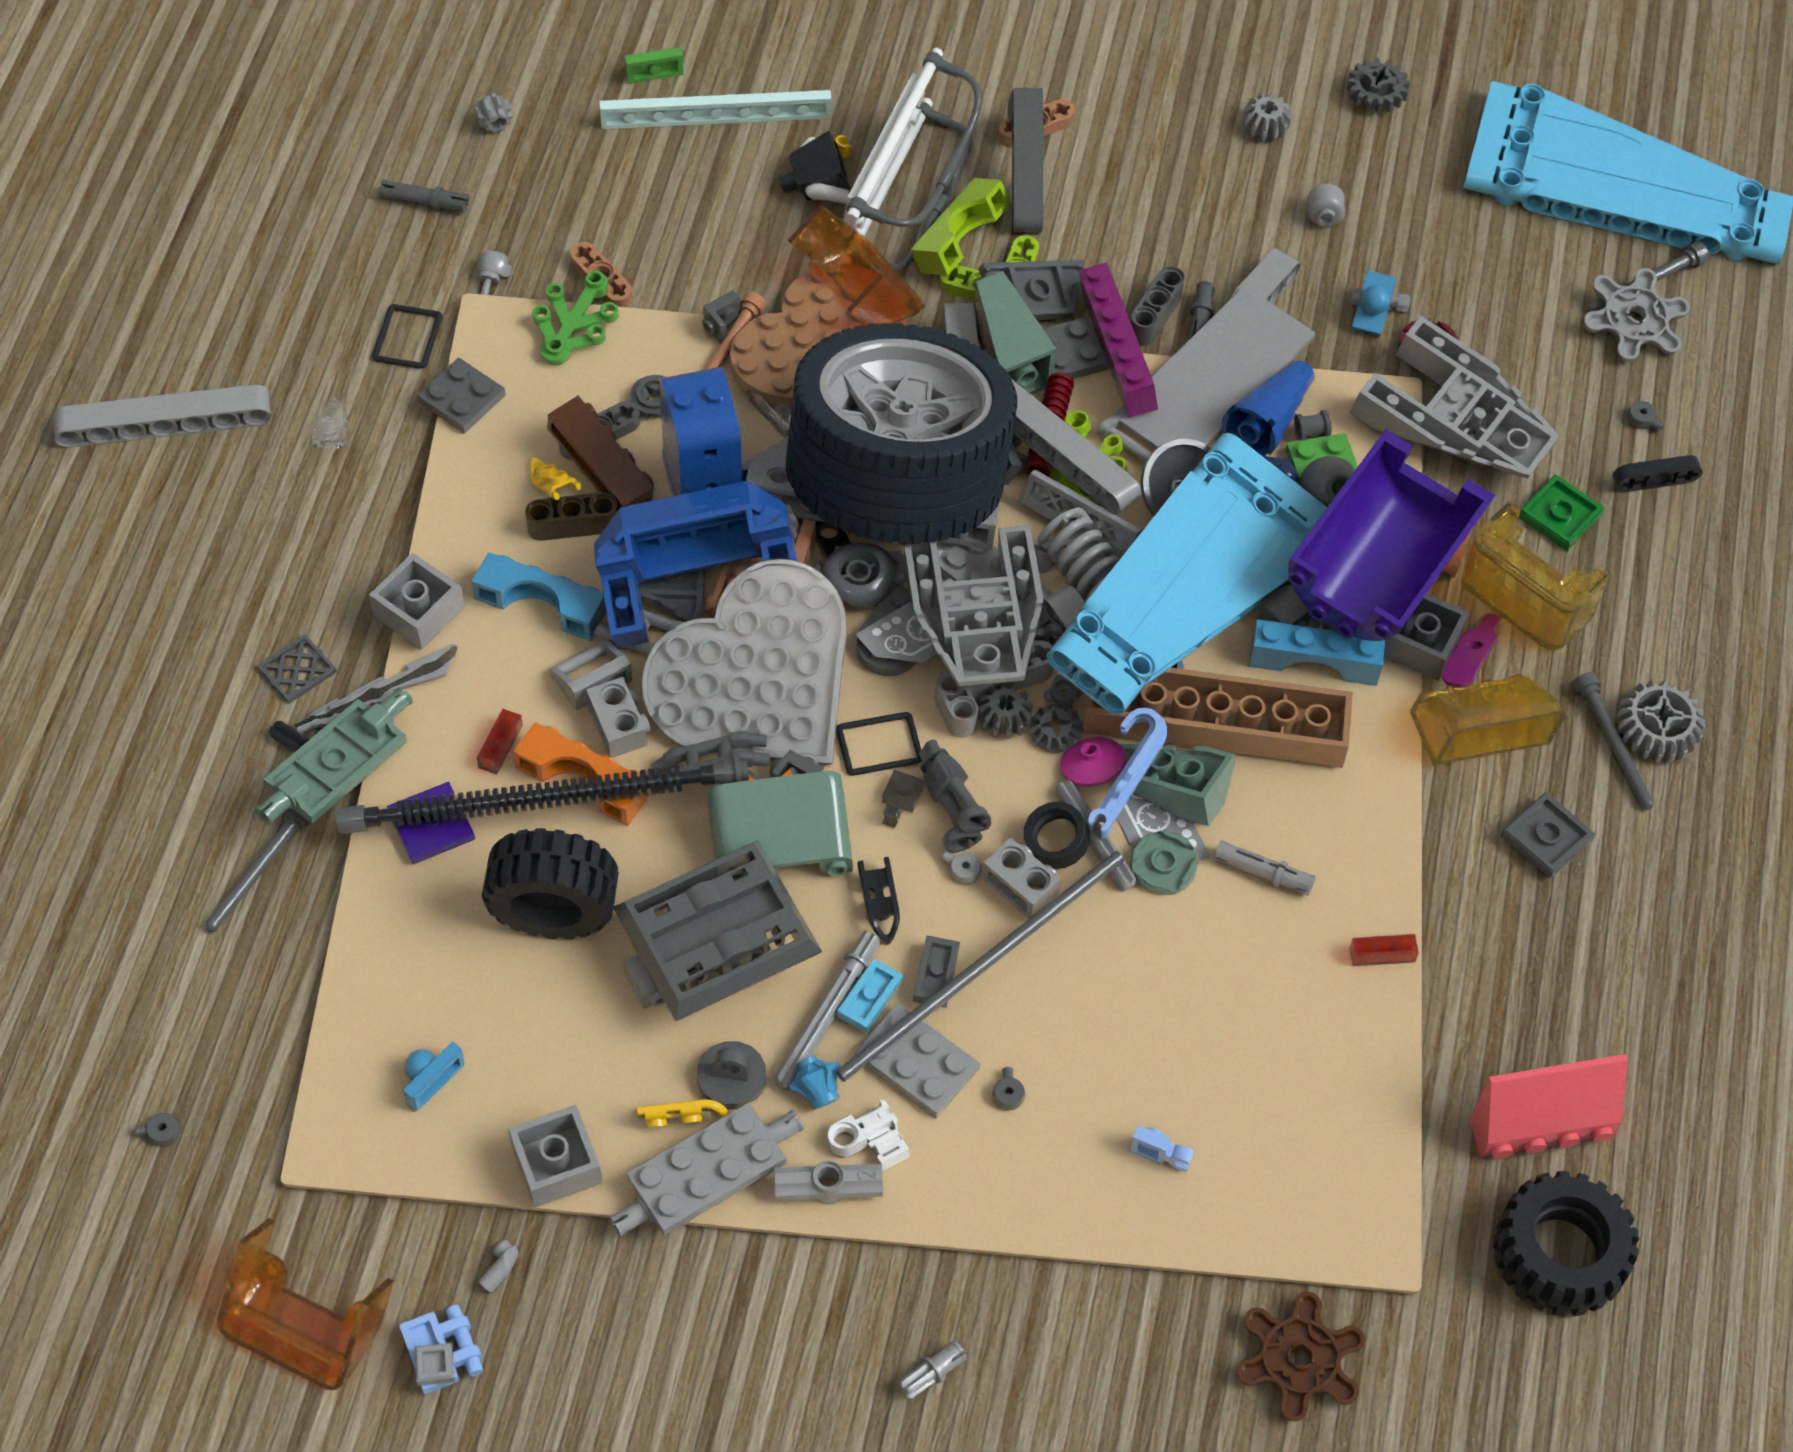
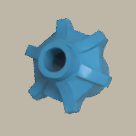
M813 1055L797 1063L799 1070L793 1082L788 1085L790 1091L804 1096L809 1103H812L815 1110L840 1098L837 1092L836 1071L840 1068L838 1062L818 1061L817 1056Z

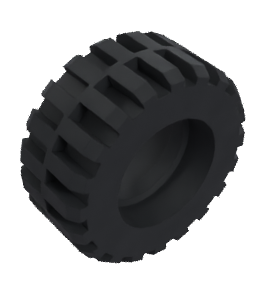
M536 828L535 831L523 829L519 830L516 834L509 833L492 846L488 857L482 900L491 916H495L498 922L503 925H509L512 930L517 932L524 931L527 932V935L535 937L537 935L546 936V939H556V937L574 939L575 936L586 937L592 932L600 931L612 918L619 876L618 866L607 849L600 848L599 843L592 839L588 841L582 835L576 833L572 835L555 829V831H547L546 828Z
M1557 1171L1554 1178H1551L1549 1173L1538 1175L1534 1182L1528 1180L1520 1186L1517 1193L1512 1195L1496 1226L1497 1232L1494 1236L1493 1247L1498 1251L1495 1255V1261L1498 1268H1505L1502 1275L1507 1286L1512 1284L1516 1286L1517 1291L1515 1294L1524 1301L1526 1297L1535 1302L1533 1308L1542 1312L1545 1307L1553 1309V1315L1564 1316L1567 1310H1571L1573 1316L1585 1315L1589 1308L1595 1312L1604 1307L1607 1300L1612 1301L1634 1269L1633 1265L1638 1258L1639 1249L1636 1244L1639 1241V1234L1637 1228L1630 1227L1635 1220L1629 1209L1623 1210L1621 1205L1624 1201L1617 1193L1613 1196L1606 1191L1608 1187L1601 1181H1598L1597 1184L1588 1181L1589 1176L1578 1173L1576 1177H1570L1568 1171ZM1547 1220H1563L1576 1225L1591 1239L1596 1251V1262L1587 1267L1572 1268L1553 1261L1539 1246L1535 1236V1226Z

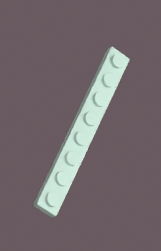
M831 90L600 101L601 129L831 119Z

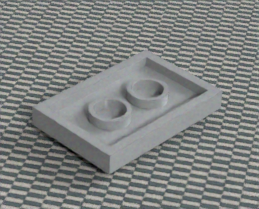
M898 1003L855 1051V1056L908 1015L910 1011ZM921 1021L866 1066L937 1118L980 1068V1063L925 1022Z

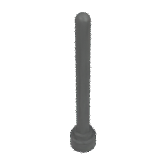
M1696 241L1686 246L1680 257L1652 271L1655 272L1657 281L1686 266L1696 268L1708 262V250L1702 242ZM1634 280L1623 286L1632 285L1634 283ZM1598 298L1589 303L1587 309L1589 312L1598 311L1605 308L1606 305L1601 298Z
M1595 672L1581 674L1571 683L1577 696L1588 701L1641 807L1645 810L1652 809L1654 801L1599 696L1601 684Z
M292 808L287 809L286 822L206 921L205 927L208 931L215 932L218 930L297 828L310 824L308 820Z

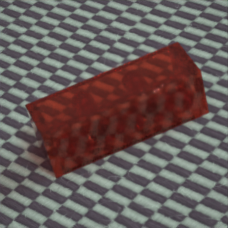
M506 709L501 710L477 756L479 769L498 774L523 726L520 714Z
M1415 934L1352 938L1349 946L1352 966L1414 963L1419 954Z

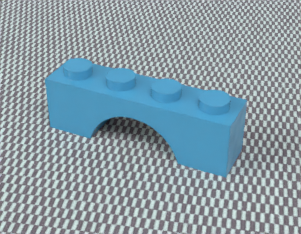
M488 552L472 579L474 599L501 609L521 599L536 598L544 600L554 606L559 612L561 631L589 641L592 640L596 626L599 622L601 623L607 612L604 594L597 588L592 586L585 587L572 582L564 576H554L543 572L536 566L518 563L506 555H496Z
M1257 619L1252 638L1249 667L1282 671L1287 666L1295 663L1316 662L1336 669L1342 675L1344 681L1377 686L1383 667L1385 640L1368 641L1355 637L1346 638L1340 635L1338 631Z

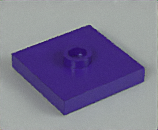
M448 781L405 798L403 802L405 805L406 799H412L414 805V798H420L423 804V797H429L432 803V796H438L440 802V795L445 794L449 801V794H453L454 791ZM397 802L388 805L387 808L397 807ZM459 813L458 820H452L450 814L449 821H443L441 815V822L435 823L432 816V823L426 824L424 817V823L420 825L417 824L415 818V825L412 826L408 825L406 819V826L400 827L399 821H392L412 864L475 840L474 832L467 818L461 819Z

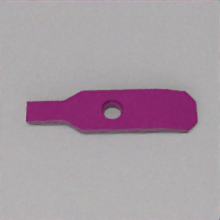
M1487 613L1479 626L1466 631L1442 671L1441 678L1446 685L1464 688L1473 684L1479 668L1497 642L1495 631L1502 620V615Z

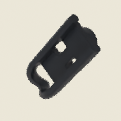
M883 857L885 868L865 871L863 860L858 861L857 866L868 921L884 944L889 945L896 935L900 922V909L889 857ZM885 887H889L890 896L888 897L884 896L883 890ZM869 890L874 892L875 899H870ZM894 915L890 933L885 935L875 919L884 921Z

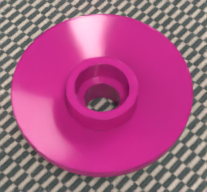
M1091 737L1078 741L1073 747L1066 750L1061 758L1060 767L1063 776L1075 785L1084 787L1099 786L1110 782L1122 772L1126 764V755L1122 746L1116 741L1105 737Z

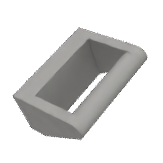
M607 639L549 669L552 677L576 710L587 705L586 689L621 677L624 678L626 684L632 681L630 661L624 653ZM604 654L610 660V662L574 681L566 675Z

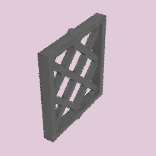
M306 634L257 665L258 670L271 683L272 688H275L288 704L337 673V669L324 656L323 651L318 649ZM304 645H309L314 654L303 653ZM299 647L298 653L291 652ZM286 657L297 658L296 665H284ZM280 659L279 665L273 664L274 662ZM301 659H313L312 666L300 667ZM317 660H322L328 666L327 669L316 668ZM267 669L278 670L277 678H272L268 674ZM283 670L294 671L293 679H281ZM299 672H310L309 680H297ZM315 673H323L314 679ZM280 684L291 685L290 693H285ZM296 685H301V686H303V687H301L300 689H298L297 691H295Z

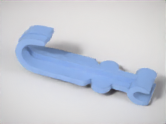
M1138 708L1132 711L1120 725V733L1126 735L1139 722L1148 723L1150 728L1100 806L1093 810L1088 817L1090 832L1096 823H1104L1101 828L1102 839L1111 834L1112 824L1166 741L1167 725L1164 719L1153 709Z

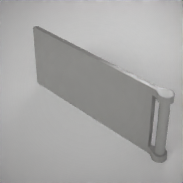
M1245 286L1152 376L1155 384L1158 410L1128 418L1123 405L1110 418L1105 419L1101 423L1097 434L1104 439L1111 434L1119 435L1122 439L1123 448L1144 463H1146L1151 452L1116 428L1119 424L1155 449L1171 440L1181 438L1194 439L1209 445L1222 432L1221 421L1226 411L1249 391L1256 389L1264 380L1286 367L1314 339L1315 332Z

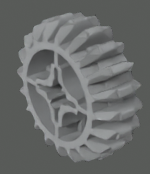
M1650 680L1646 686L1639 683L1635 686L1634 690L1630 689L1625 694L1623 700L1619 703L1615 722L1618 724V733L1624 735L1622 738L1623 743L1632 744V753L1639 750L1643 753V760L1653 756L1656 764L1664 757L1670 764L1674 761L1675 757L1682 760L1686 757L1687 753L1691 754L1696 749L1697 744L1700 743L1705 728V720L1702 719L1704 709L1697 708L1698 699L1688 698L1689 690L1684 692L1678 691L1677 683L1672 687H1668L1665 680H1663L1657 686Z

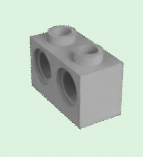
M623 677L586 689L589 711L609 757L613 758L647 746L646 733L650 732L648 719L645 713L639 714L636 707L639 706L636 692L633 687H627ZM618 702L619 704L610 705L609 703ZM623 728H630V729H631V730H629V731H620V729H623Z
M1012 837L983 862L982 879L1029 919L1058 896L1061 879L1057 872L1051 866L1043 865L1034 857L1029 847L1017 843ZM1014 864L1017 866V868L1011 869L1007 868L1004 865ZM1039 885L1042 887V889L1035 890L1030 888L1029 886Z

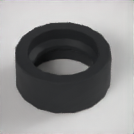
M1061 801L1048 802L1037 807L1028 816L1024 825V840L1027 847L1034 854V857L1043 865H1049L1053 869H1062L1077 863L1085 855L1090 844V832L1081 812L1074 806ZM1057 819L1070 821L1076 829V836L1068 847L1052 852L1040 847L1038 834L1046 823Z

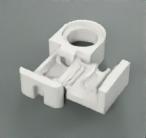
M879 1100V1108L857 1119H854L852 1115L834 1123L828 1131L829 1148L837 1156L849 1157L868 1146L870 1149L875 1147L879 1153L877 1160L881 1164L882 1172L910 1158L909 1148L898 1133L897 1117L894 1113L890 1114L889 1105L885 1100ZM842 1132H848L854 1136V1140L848 1145H839L834 1141L835 1137Z

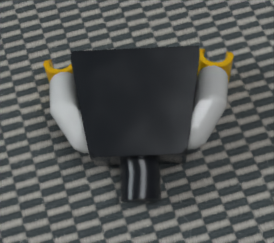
M830 131L825 132L819 137H809L800 148L793 151L789 156L793 171L778 177L783 191L787 193L799 188L806 200H825L846 204L849 190L852 189L843 161L851 153L852 146L847 144L848 139L844 135H839L835 140Z

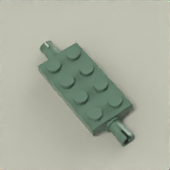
M398 687L380 704L375 703L374 705L367 706L359 699L352 703L263 779L264 787L272 792L273 795L255 808L258 818L261 821L267 818L264 823L270 825L285 810L292 808L311 824L318 820L406 744V735L396 728L393 718L412 704L413 700L407 691L401 694L403 688Z

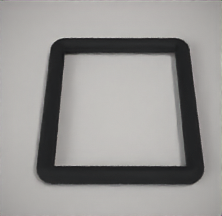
M398 304L390 305L372 354L373 360L414 368L426 367L442 320V313L435 310ZM394 310L436 317L421 362L379 356Z
M909 712L841 723L836 728L846 771L849 775H859L922 762L919 756L921 751L913 716ZM907 719L917 757L861 768H852L843 733L844 729Z

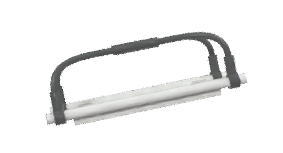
M933 48L932 52L927 53L922 63L923 69L918 75L912 73L848 195L841 234L847 237L848 244L842 247L838 255L839 261L837 266L854 264L872 272L876 270L883 273L897 272L908 266L914 260L911 252L901 262L894 265H881L876 260L858 253L857 250L872 221L899 227H910L921 223L930 214L919 237L920 239L934 224L937 217L941 215L959 179V173L972 148L971 134L980 113L982 95L976 79L968 72L961 70L960 66L943 60V52L939 48ZM940 71L956 78L961 77L971 85L974 92V106L967 127L952 120L950 116L932 110V100L923 98L925 88L933 73ZM929 120L958 130L963 136L959 144L954 147L936 183L937 188L924 210L911 219L893 218L887 216L886 212L878 210L923 122Z

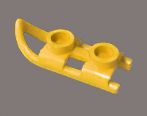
M532 457L530 479L533 486L558 500L560 497L555 489L561 486L568 485L577 491L581 489V483L568 475L565 470H559L555 467V464H545L540 459Z
M708 1099L637 1107L638 1116L645 1115L646 1128L666 1126L667 1118L681 1117V1124L703 1121L702 1109L715 1111L722 1118L729 1114L724 1105Z

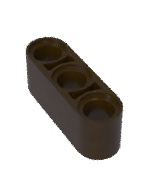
M609 493L564 496L558 500L554 498L534 500L527 505L525 510L527 530L533 539L541 541L602 534L618 512L616 498Z

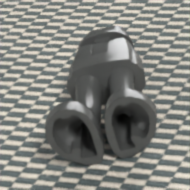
M930 740L919 753L922 760L920 769L925 773L923 777L932 800L937 803L939 802L944 807L954 828L944 834L943 846L950 853L961 852L971 848L982 839L981 831L989 829L991 817L984 807L978 805L964 785L968 775L961 765L949 755L946 749L940 748L936 740Z

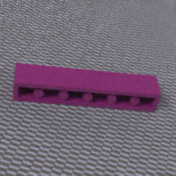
M1108 263L1078 270L1083 299L1128 418L1158 410L1155 384Z

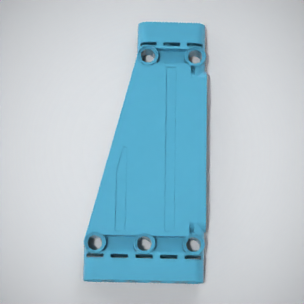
M1491 81L1463 187L1466 190L1494 196L1495 200L1502 205L1510 206L1520 202L1530 212L1683 249L1696 241H1700L1705 245L1709 254L1722 251L1728 259L1733 261H1741L1748 257L1777 265L1780 264L1784 254L1793 209L1792 195L1764 189L1762 184L1756 180L1734 173L1547 91L1536 84H1527L1521 88Z
M1224 433L1195 469L1189 472L1079 610L1080 613L1047 653V661L1057 672L1105 710L1116 715L1124 713L1145 685L1258 607L1264 599L1290 581L1288 579L1289 559L1327 507L1240 438L1230 433Z

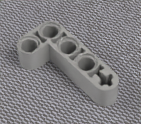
M1034 641L1025 679L1023 681L1002 682L1005 688L1010 689L1016 684L1017 690L1048 680L1052 675L1053 667L1047 661V653L1053 646L1046 641ZM949 670L940 673L936 681L935 702L952 735L965 738L975 732L978 717L977 704L981 695H986L989 686L998 690L1001 683L958 687ZM945 690H954L955 692H947ZM963 715V716H967L968 718H964V719H963V718H959V717H957V716Z

